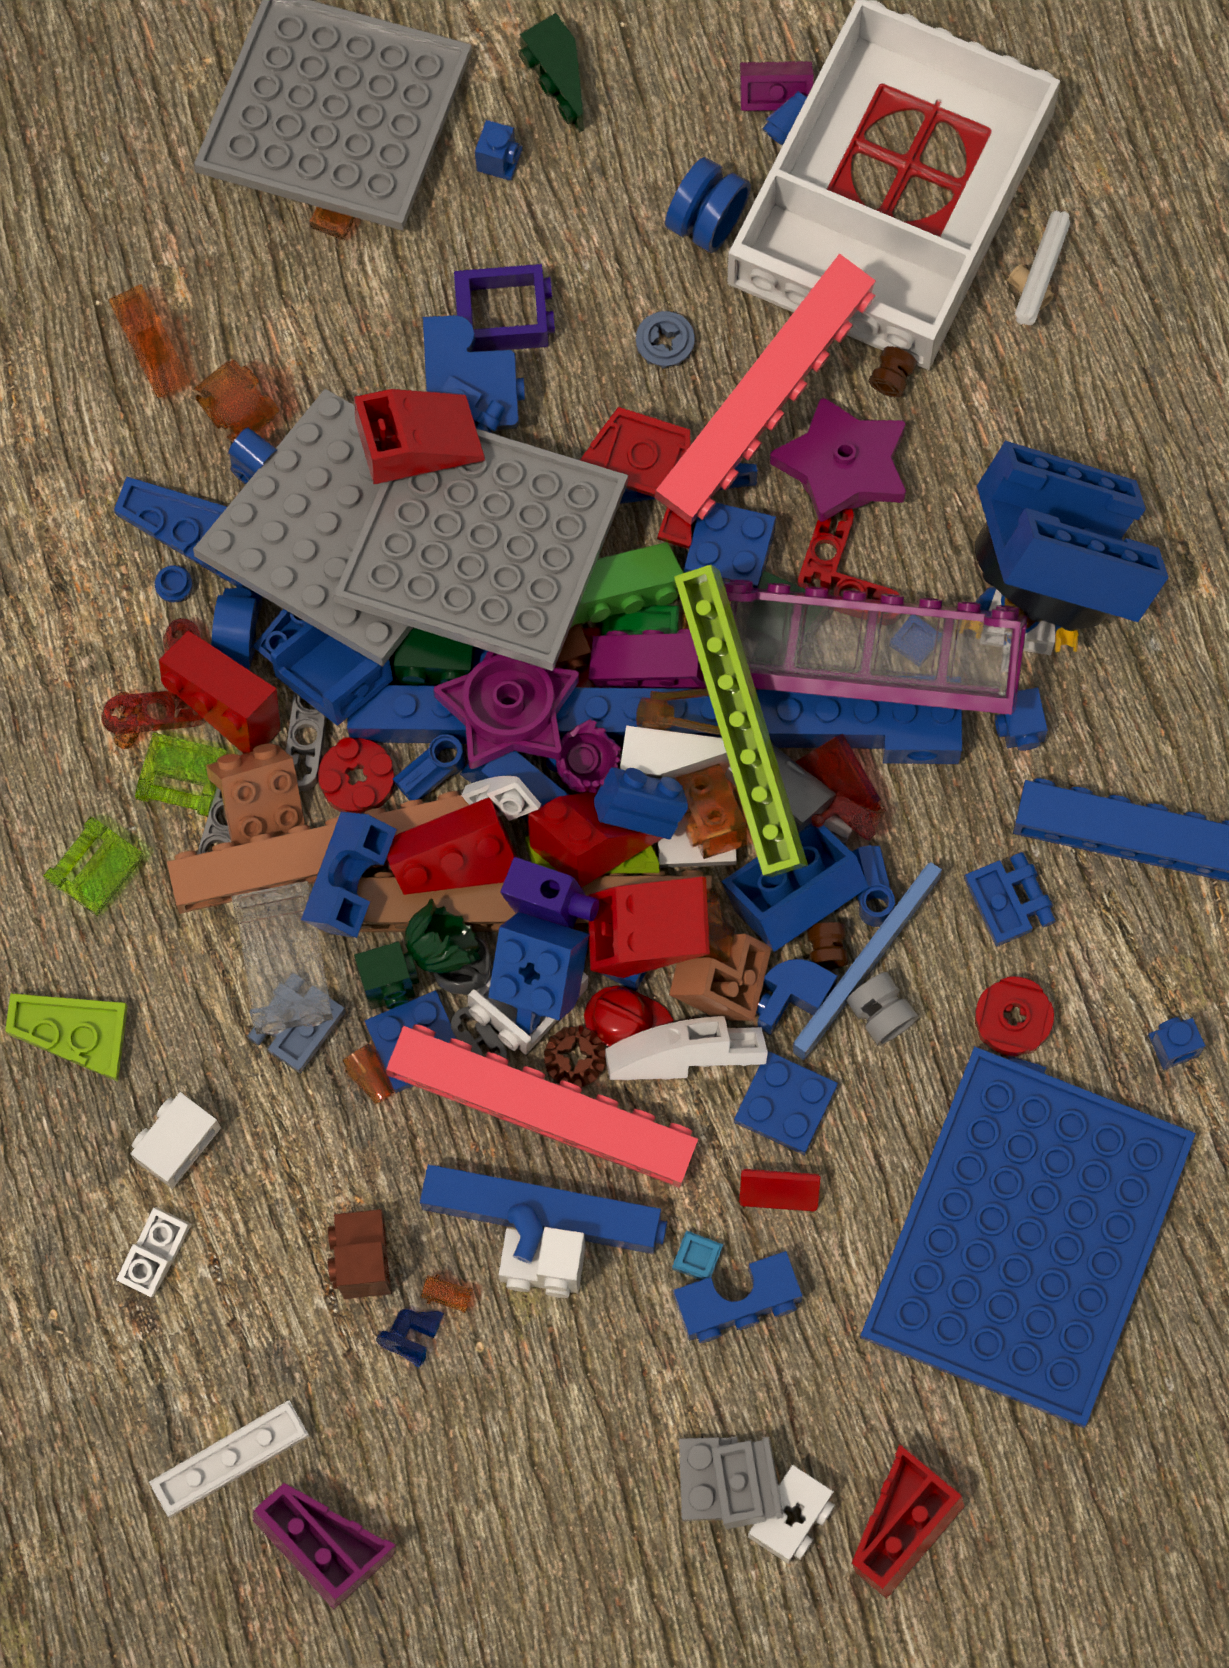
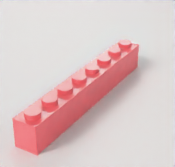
M839 253L656 489L655 498L690 525L697 517L704 520L716 504L712 499L720 487L725 491L729 488L739 474L735 470L743 457L749 461L761 446L762 442L758 438L766 428L772 431L783 418L785 413L780 409L788 399L795 402L808 384L804 381V378L811 369L818 372L830 356V353L826 351L834 340L840 343L849 333L853 326L849 322L857 310L863 314L876 297L872 293L876 280Z
M414 1024L411 1029L403 1026L386 1068L387 1076L680 1188L698 1141L697 1138L691 1136L693 1131L676 1123H670L668 1128L655 1123L656 1117L639 1109H634L632 1113L617 1108L619 1102L603 1095H597L596 1099L581 1094V1087L561 1080L559 1085L544 1080L546 1075L536 1069L524 1066L523 1070L520 1071L507 1066L509 1060L500 1055L487 1052L486 1057L471 1052V1045L461 1040L451 1038L449 1043L434 1038L436 1032L427 1027Z

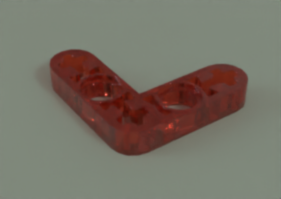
M179 618L173 620L168 625L163 636L165 653L179 640L178 638H173L177 631H182V635H184L189 630L200 637L197 626L188 619ZM170 691L114 696L107 701L101 713L103 726L114 734L190 728L200 726L206 722L199 714L194 715L192 709H182L186 708L188 704ZM174 701L177 702V704H176V709H180V711H179V713H178V715H177L178 718H175V717H174V715H175V704H174ZM151 703L163 705L166 708L167 717L161 720L151 718L147 712V706ZM136 705H139V706H140V707H139V719H140V721H137L138 713H137V714H129V713H134V711H135V709H136V707H137ZM115 708H120L123 714H129L124 722H119L117 716H111Z

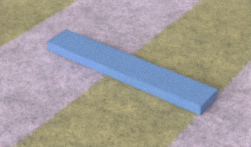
M932 862L925 866L796 1038L793 1044V1053L805 1061L846 1006L847 998L861 986L938 883L942 869Z

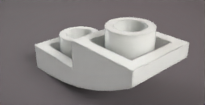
M498 776L471 783L465 786L461 795L469 805L489 797L493 801L499 816L505 815L509 821L536 811L541 806V803L519 777Z
M154 1207L137 1244L132 1245L117 1277V1281L153 1297L171 1267L190 1229L191 1223L158 1207Z

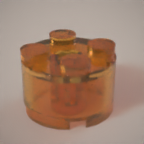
M233 359L226 361L192 389V392L197 394L195 398L213 424L218 429L222 427L224 430L228 428L231 431V434L226 437L231 443L248 427L255 433H258L275 419L274 416L280 412L275 402L267 394L262 396L255 386L259 381L254 373L247 366L241 368Z

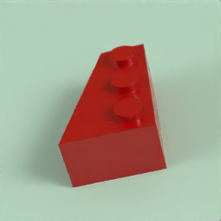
M189 630L158 660L161 682L164 687L180 697L243 754L253 752L256 746L269 744L281 731L277 688Z
M489 797L395 835L387 855L389 866L403 895L504 883L513 858H518L498 811Z
M900 1444L887 1480L884 1481L881 1488V1494L874 1512L869 1518L851 1562L855 1573L886 1599L965 1507L962 1495Z

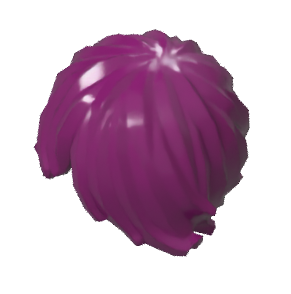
M591 719L577 725L560 740L562 758L555 759L557 772L561 776L562 782L566 783L569 789H573L576 792L586 793L589 791L590 793H596L601 785H604V779L610 768H619L621 765L619 754L621 747L605 734V728L595 727L596 722Z

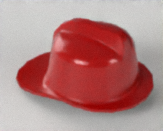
M620 986L605 987L596 992L588 1001L584 1012L586 1028L594 1031L604 1045L608 1047L639 1032L673 1023L671 1015L661 1004L636 991Z

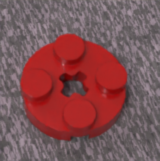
M346 737L339 740L337 745L331 747L326 752L318 770L320 789L327 802L339 812L362 814V812L373 808H380L390 798L395 786L393 781L395 775L390 756L380 745L367 739ZM357 768L363 769V775L367 779L364 782L357 781L355 785H351L349 783L350 776L347 775L348 772L351 770L355 771Z
M1015 976L1001 979L1000 982L994 983L985 989L978 1000L975 1010V1024L980 1040L994 1051L1004 1055L1020 1056L1034 1053L1048 1038L1054 1022V1009L1051 1001L1049 1002L1048 997L1043 993L1044 990L1032 980ZM1012 1007L1020 1008L1019 1014L1025 1017V1021L1018 1022L1016 1026L1010 1025L1009 1020L1003 1017V1013L1011 1012Z

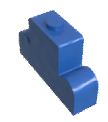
M456 315L423 317L426 392L440 393L449 376H452L484 395L477 409L485 412L492 400L505 407L498 419L501 423L497 430L516 429L519 426L518 401L525 400L524 378H517L514 352L511 350L471 352L475 345L476 337L473 326L467 319ZM474 420L475 427H477L479 423Z

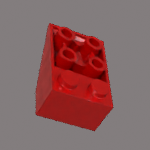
M388 389L354 397L355 422L373 485L485 460L466 395Z
M706 877L616 886L588 895L599 899L597 916L593 921H589L590 971L625 978L710 954Z

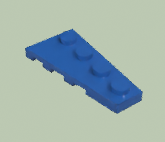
M126 477L114 508L116 516L234 586L246 587L194 557L193 548L227 508L226 506Z

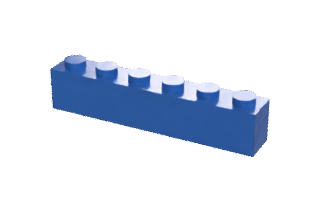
M1041 778L1033 779V781L1025 780L1013 830L1015 835L1229 882V820L1217 823L1208 821L1206 816L1195 812H1185L1184 815L1168 812L1169 809L1159 804L1151 803L1147 804L1146 807L1132 804L1130 799L1118 795H1110L1108 798L1093 795L1091 790L1083 787H1071L1070 790L1055 787L1054 782Z

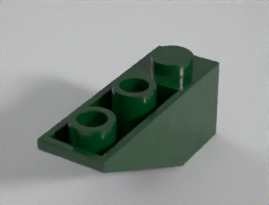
M554 13L520 34L521 49L518 50V54L525 67L529 70L533 68L538 74V82L543 92L548 97L553 95L559 104L557 108L563 120L567 124L572 122L580 133L584 131V117L576 39L558 14Z

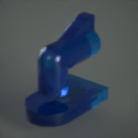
M406 1308L398 1312L390 1332L380 1331L376 1342L381 1347L405 1357L420 1368L426 1359L427 1347L406 1339L409 1330L412 1329L434 1338L444 1313L440 1311L415 1312Z

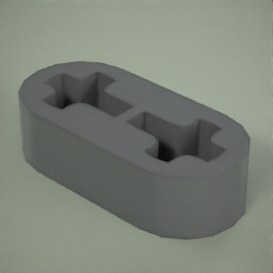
M471 1007L461 1008L453 1015L451 1020L452 1031L458 1040L472 1046L471 1052L483 1056L479 1046L485 1043L490 1052L498 1050L500 1052L498 1055L508 1059L503 1043L489 1023L486 1026L481 1025L479 1022L475 1024L476 1031L480 1036L475 1040L467 1030L462 1033L459 1031L463 1027L461 1022L463 1018L467 1017L470 1021L475 1020L468 1011Z

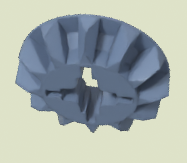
M660 311L649 315L640 323L636 332L638 354H641L646 359L648 365L653 363L659 365L662 369L671 365L679 366L681 361L686 357H690L695 344L694 331L688 320L670 311ZM659 329L667 338L674 337L671 340V351L663 344L657 345L659 342Z

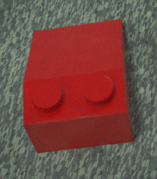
M597 792L558 796L541 806L538 810L528 814L530 848L558 872L574 877L581 888L663 839L599 822L594 805V797Z

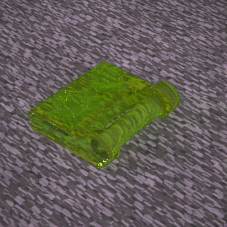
M153 732L136 787L135 799L144 802L152 799L197 810L198 815L208 817L217 786L208 779L206 765L217 762V759L221 756L228 755L227 750ZM155 775L204 786L201 796L154 785Z
M90 816L83 825L85 829L57 865L54 868L49 867L43 878L91 913L98 916L145 856L136 847ZM98 838L104 841L72 882L67 879L68 874Z

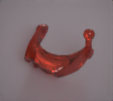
M844 780L839 787L842 795L834 799L831 808L821 815H814L812 817V824L815 827H821L824 825L825 820L837 813L859 836L870 841L876 834L875 828L880 823V819L883 817L886 809L882 802L867 788L854 780Z

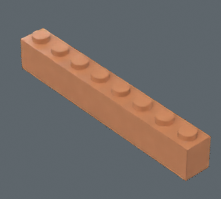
M451 791L439 795L436 801L423 803L420 799L402 803L400 805L401 809L386 812L385 808L368 810L363 814H368L396 828L395 835L466 807L469 804L460 795L459 791ZM339 817L327 820L325 822L326 826L313 829L309 825H301L287 831L288 834L273 837L272 834H261L250 838V843L235 846L234 842H226L213 846L212 851L197 855V851H185L174 856L175 860L167 861V866L179 914L314 884ZM386 858L384 865H372L364 872L389 867L388 858Z

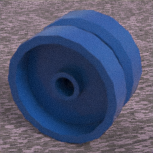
M706 157L700 158L691 167L678 187L665 218V227L682 238L693 233V243L709 253L717 251L728 238L743 212L750 194V182L735 173L723 177L721 165Z

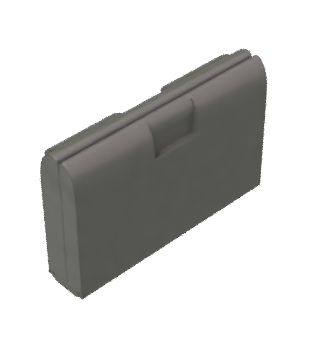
M772 744L798 833H800L831 805L837 794ZM729 765L724 777L736 786Z

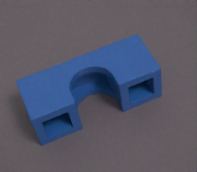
M341 812L301 920L329 934L357 938L370 901L357 894L359 880L368 867L375 864L384 865L397 829L368 814Z
M787 1251L748 1265L753 1289L743 1300L728 1301L723 1299L717 1293L711 1277L674 1289L673 1297L688 1340L691 1341L698 1338L700 1344L721 1337L720 1330L736 1326L737 1330H743L758 1324V1317L773 1312L774 1317H781L796 1311L797 1307L795 1304L802 1302V1293Z

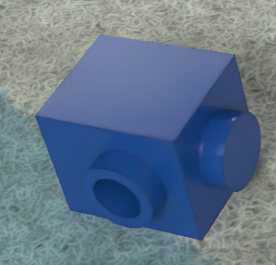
M1038 687L1018 691L1016 710L1012 715L1000 713L995 715L997 735L999 738L1005 737L1007 749L1017 747L1020 751L1037 748L1040 746V743L1045 741L1048 729Z

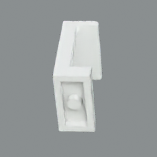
M584 972L579 997L588 987L589 976ZM490 977L487 983L478 991L473 989L468 994V1006L471 1007L468 1011L481 1025L486 1026L489 1023L499 1032V1039L509 1049L515 1051L518 1048L527 1055L558 1020L541 1016L539 1026L532 1031V1034L528 1035L516 1025L517 1008H514L513 1005L488 998Z

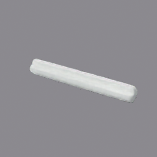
M1055 210L1050 214L1015 311L1017 316L1016 322L1020 325L1026 324L1030 326L1036 321L1070 226V216L1066 211L1059 212Z

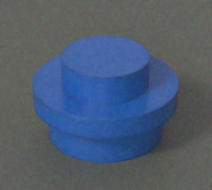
M177 565L163 568L155 578L156 592L160 598L167 602L175 603L184 600L189 596L193 587L189 572Z

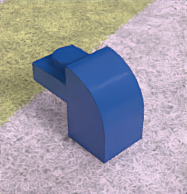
M243 587L225 588L223 595H218L215 605L212 646L249 670L256 650L253 645L256 643V622L262 607V596Z
M803 959L787 960L776 965L764 977L763 988L773 994L771 996L765 993L758 1004L756 1012L759 1015L757 1027H762V1031L771 1035L790 1003L814 1016L835 988L837 975L816 963Z

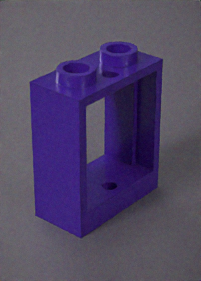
M542 264L454 271L457 316L464 317L472 326L471 290L535 285L538 324L474 329L476 340L471 352L549 347L548 333H555L553 311H546L545 300L552 299L551 277H543Z

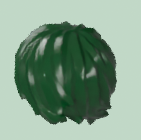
M429 899L428 904L412 916L405 932V945L417 966L428 972L446 973L460 970L462 966L480 960V954L478 953L480 951L479 944L474 937L476 934L474 931H471V925H466L463 922V916H454L447 912L445 906L437 908L433 899Z

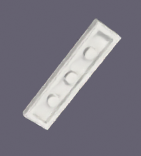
M290 1400L152 1479L149 1483L167 1516L171 1518L310 1436Z

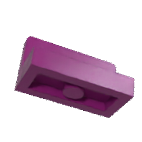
M812 62L740 63L741 111L777 110L794 96L797 91L808 97L814 85Z

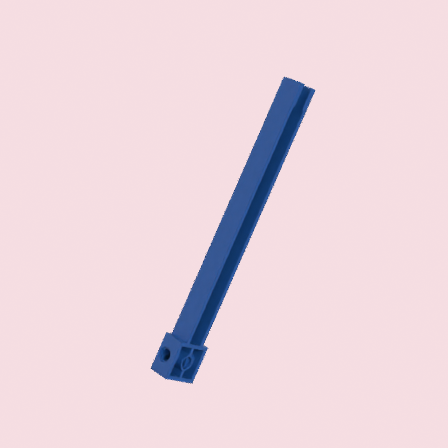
M894 677L924 681H935L937 677ZM947 677L949 683L962 684L961 677ZM386 685L347 718L348 734L353 739L362 738L375 743H431L437 736L449 734L456 737L461 744H467L466 726L434 697L433 689L435 686ZM575 687L556 715L560 740L567 732L588 719L596 722L595 727L605 728V734L619 746L624 744L626 726L722 738L708 689ZM756 690L771 743L777 748L883 749V763L959 764L962 753L961 709L776 690Z

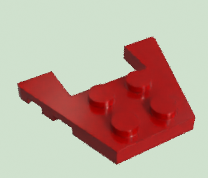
M618 407L591 442L590 447L581 457L580 461L628 475L627 489L655 497L656 489L690 447V429ZM667 507L657 539L689 549L692 542L691 525Z

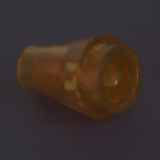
M369 1044L353 1052L342 1061L347 1068L344 1072L372 1099L375 1105L395 1093L389 1083L378 1051L373 1052Z

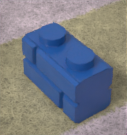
M611 767L604 779V785H601L594 797V805L599 822L665 839L672 838L678 827V822H681L688 809L683 786L670 777H662L661 780L649 777L636 768L622 770Z

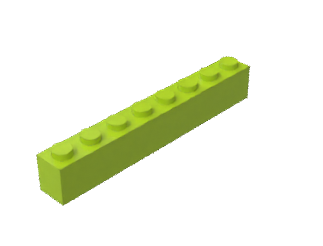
M710 564L674 576L762 874L774 877L806 867L808 863L720 570Z

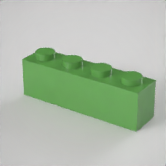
M668 542L597 559L571 627L588 621L600 622L608 616L620 613L632 614L644 607L656 604L664 606L675 601L679 596L674 576L683 574V571Z

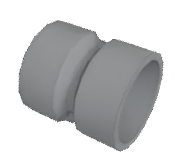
M883 972L871 978L857 988L846 1000L858 1019L867 1020L865 1029L877 1046L893 1040L912 1026L919 1018L907 999L898 998L900 989L888 972Z

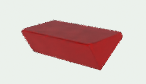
M743 1169L741 1170L739 1203L744 1207L814 1212L818 1208L821 1176L809 1173Z

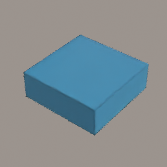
M686 1231L672 1270L699 1280L712 1277L723 1244Z

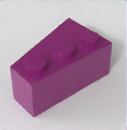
M681 629L677 634H664L658 630H645L642 632V635H628L621 631H609L606 633V636H593L589 680L598 688L707 689L690 629Z

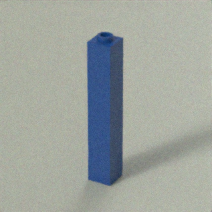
M429 1164L427 1166L420 1205L424 1211L516 1228L513 1223H509L507 1214L513 1205L524 1203L535 1210L543 1229L547 1227L584 1233L586 1242L654 1254L656 1244L663 1245L667 1221L661 1220L660 1208Z

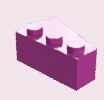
M285 1483L253 1510V1522L333 1610L390 1560L395 1553L396 1545L394 1543L377 1537L363 1529L358 1523L341 1517L329 1510V1507Z

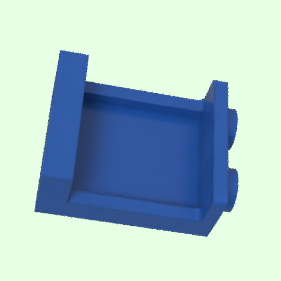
M307 622L288 640L279 643L271 653L276 678L337 726L393 680L389 659L382 667Z

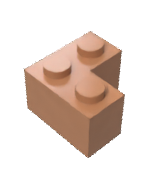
M713 934L709 947L710 954L707 955V958H694L676 964L669 993L670 996L712 1017L725 1016L726 1021L755 1020L771 948L767 944L748 934Z

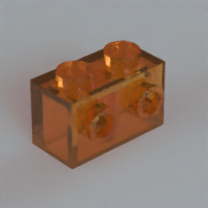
M720 763L676 777V781L683 786L688 802L685 818L689 825L685 826L686 834L692 848L698 846L703 859L747 845V825Z

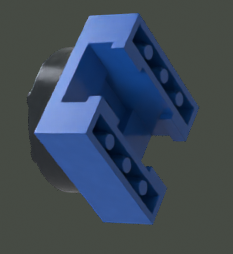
M1004 441L977 484V490L986 518V523L975 540V555L983 571V579L991 586H994L1009 601L1022 609L1029 619L1036 622L1043 620L1061 626L1067 631L1095 627L1102 623L1108 614L1139 622L1169 576L1158 547L1125 538L1124 541L1122 539L1134 519L1139 520L1146 510L1137 481Z

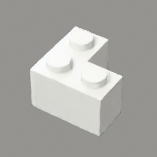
M544 1227L543 1236L532 1263L528 1264L513 1257L520 1240V1235L517 1230L506 1228L499 1279L500 1282L507 1283V1289L529 1292L530 1286L546 1289V1295L559 1298H569V1293H579L586 1250L584 1233Z

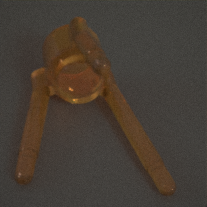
M707 688L665 693L651 691L650 698L642 697L638 704L636 713L638 727L670 731L665 728H670L673 725L721 735L719 726L674 717V707L667 703V701L709 696Z

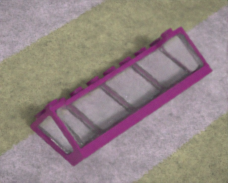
M731 579L730 582L724 583L756 689L1010 715L1016 710L1028 620L1025 614H1019V607L996 605V609L987 611L980 610L981 604L975 602L960 601L956 608L942 606L943 600L935 598H919V604L905 603L904 596L894 594H881V600L866 599V592L844 590L843 596L828 595V589L822 587H806L805 593L790 591L791 585L781 583H768L767 589L753 588V581Z

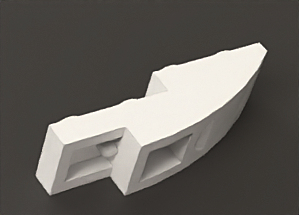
M725 1016L682 1020L639 1032L606 1048L605 1058L610 1080H667L687 1078L689 1066L766 1064L768 1052L762 1027L727 1028Z

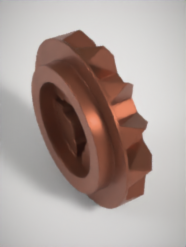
M580 1025L569 1028L563 1027L555 1035L550 1036L544 1050L546 1070L557 1083L563 1080L579 1087L587 1086L593 1083L604 1070L606 1064L604 1043L594 1031L585 1029ZM575 1042H579L581 1054L590 1058L578 1060L574 1071H571L569 1058L564 1057L562 1054L571 1052Z

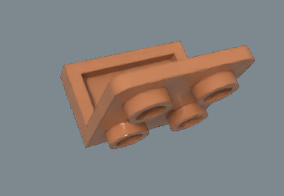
M262 744L256 746L253 752L242 755H224L219 757L217 762L206 765L208 779L221 790L230 840L235 843V846L250 843V838L257 835L272 834L273 837L287 834V831L293 827L304 825L293 757L280 746Z

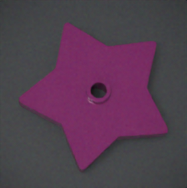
M823 397L819 400L808 433L771 451L770 464L802 483L805 491L811 497L820 522L829 519L843 509L857 508L871 501L903 503L906 490L893 463V457L904 435L905 421L858 420Z
M488 651L483 661L475 666L469 674L439 684L433 690L434 697L466 726L469 768L475 769L512 751L561 759L562 748L556 715L578 684L579 673L575 670L554 668L551 671Z

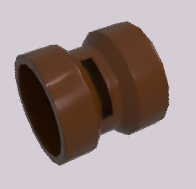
M887 346L879 357L881 363L879 368L874 369L869 378V384L881 394L899 398L906 389L907 383L905 380L907 376L913 374L917 361L905 350Z
M818 923L807 929L808 941L812 944L813 951L809 954L811 962L827 970L848 965V951L843 948V941L846 939V928L843 923Z

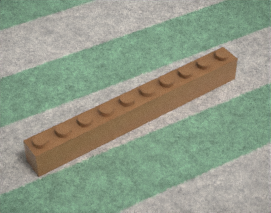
M659 871V873H642V876H627V873H608L582 887L585 895L588 896L589 894L616 886L706 877L709 930H712V875L704 876L702 871H683L681 876H665V872ZM378 872L374 873L372 878H360L357 887L358 896L370 901L359 932H406L409 920L428 904L429 899H433L437 908L445 906L446 911L454 916H463V922L466 925H471V931L499 932V927L516 913L500 893L503 883L403 895L393 873ZM577 918L572 929L589 931V921Z

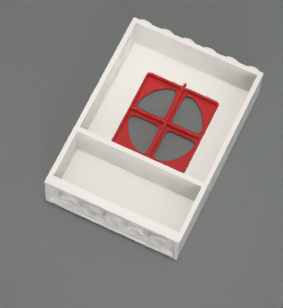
M856 0L728 253V285L794 313L840 253L876 280L872 291L876 297L863 314L857 310L849 320L853 326L847 336L882 351L887 346L905 350L916 359L918 366L930 370L1054 115L1060 80L1054 78L1052 74L1045 70H1034L1024 66L1011 56H1000L990 52L977 42H966L954 37L946 29L932 28L920 23L912 15H901L886 9L878 1ZM914 110L923 113L925 117L909 151L905 154L893 152L866 140L864 137L866 131L876 122L897 112ZM940 122L951 125L961 138L966 155V170L962 177H953L924 165L920 161V157L935 126ZM856 154L867 155L897 169V175L881 207L878 209L867 207L856 193L851 176L852 158ZM912 177H919L953 193V198L947 205L928 217L914 221H900L894 218L892 214L909 179Z

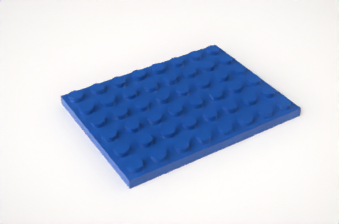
M974 1046L860 1338L1085 1428L1196 1133Z

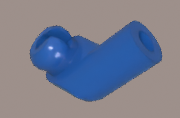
M524 1203L513 1205L508 1211L507 1219L509 1223L514 1224L520 1235V1240L513 1257L531 1264L544 1229L532 1207Z

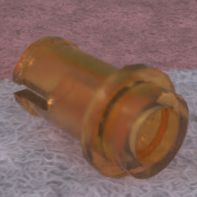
M436 1274L435 1277L428 1275L420 1298L426 1299L429 1305H431V1302H435L466 1313L473 1289L440 1279V1274Z

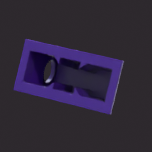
M517 857L513 858L500 891L515 913L521 912L571 929L574 927L577 918L593 921L599 910V899L585 895L574 877Z

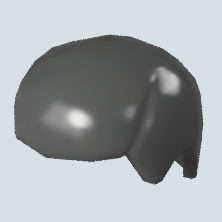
M478 936L474 937L479 944L480 951L478 953L481 959L462 966L460 970L446 973L433 972L439 987L451 994L468 995L473 989L477 991L487 983L492 971L491 956L487 943Z

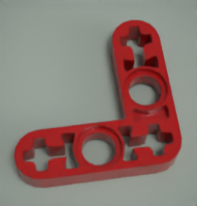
M843 509L840 511L843 520L839 521L835 535L829 533L831 517L823 522L817 520L798 577V586L805 589L809 587L806 583H811L813 578L820 580L822 588L831 590V583H836L834 596H839L841 591L846 588H854L857 591L866 592V599L867 593L872 594V599L881 600V594L900 595L891 588L837 572L853 526V509ZM823 543L830 544L835 548L836 555L830 560H821L815 554L816 547ZM828 608V610L868 622L869 610ZM879 612L877 625H894L900 620L902 614L888 612L885 615Z

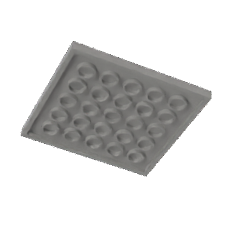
M262 0L195 160V173L403 231L472 54V44L312 0Z
M324 389L276 447L277 451L257 470L193 548L194 557L383 667L413 627L334 603L333 594L381 483L373 485L355 422L354 405Z
M476 429L485 456L484 461L381 483L333 594L334 603L553 671L628 484V475Z

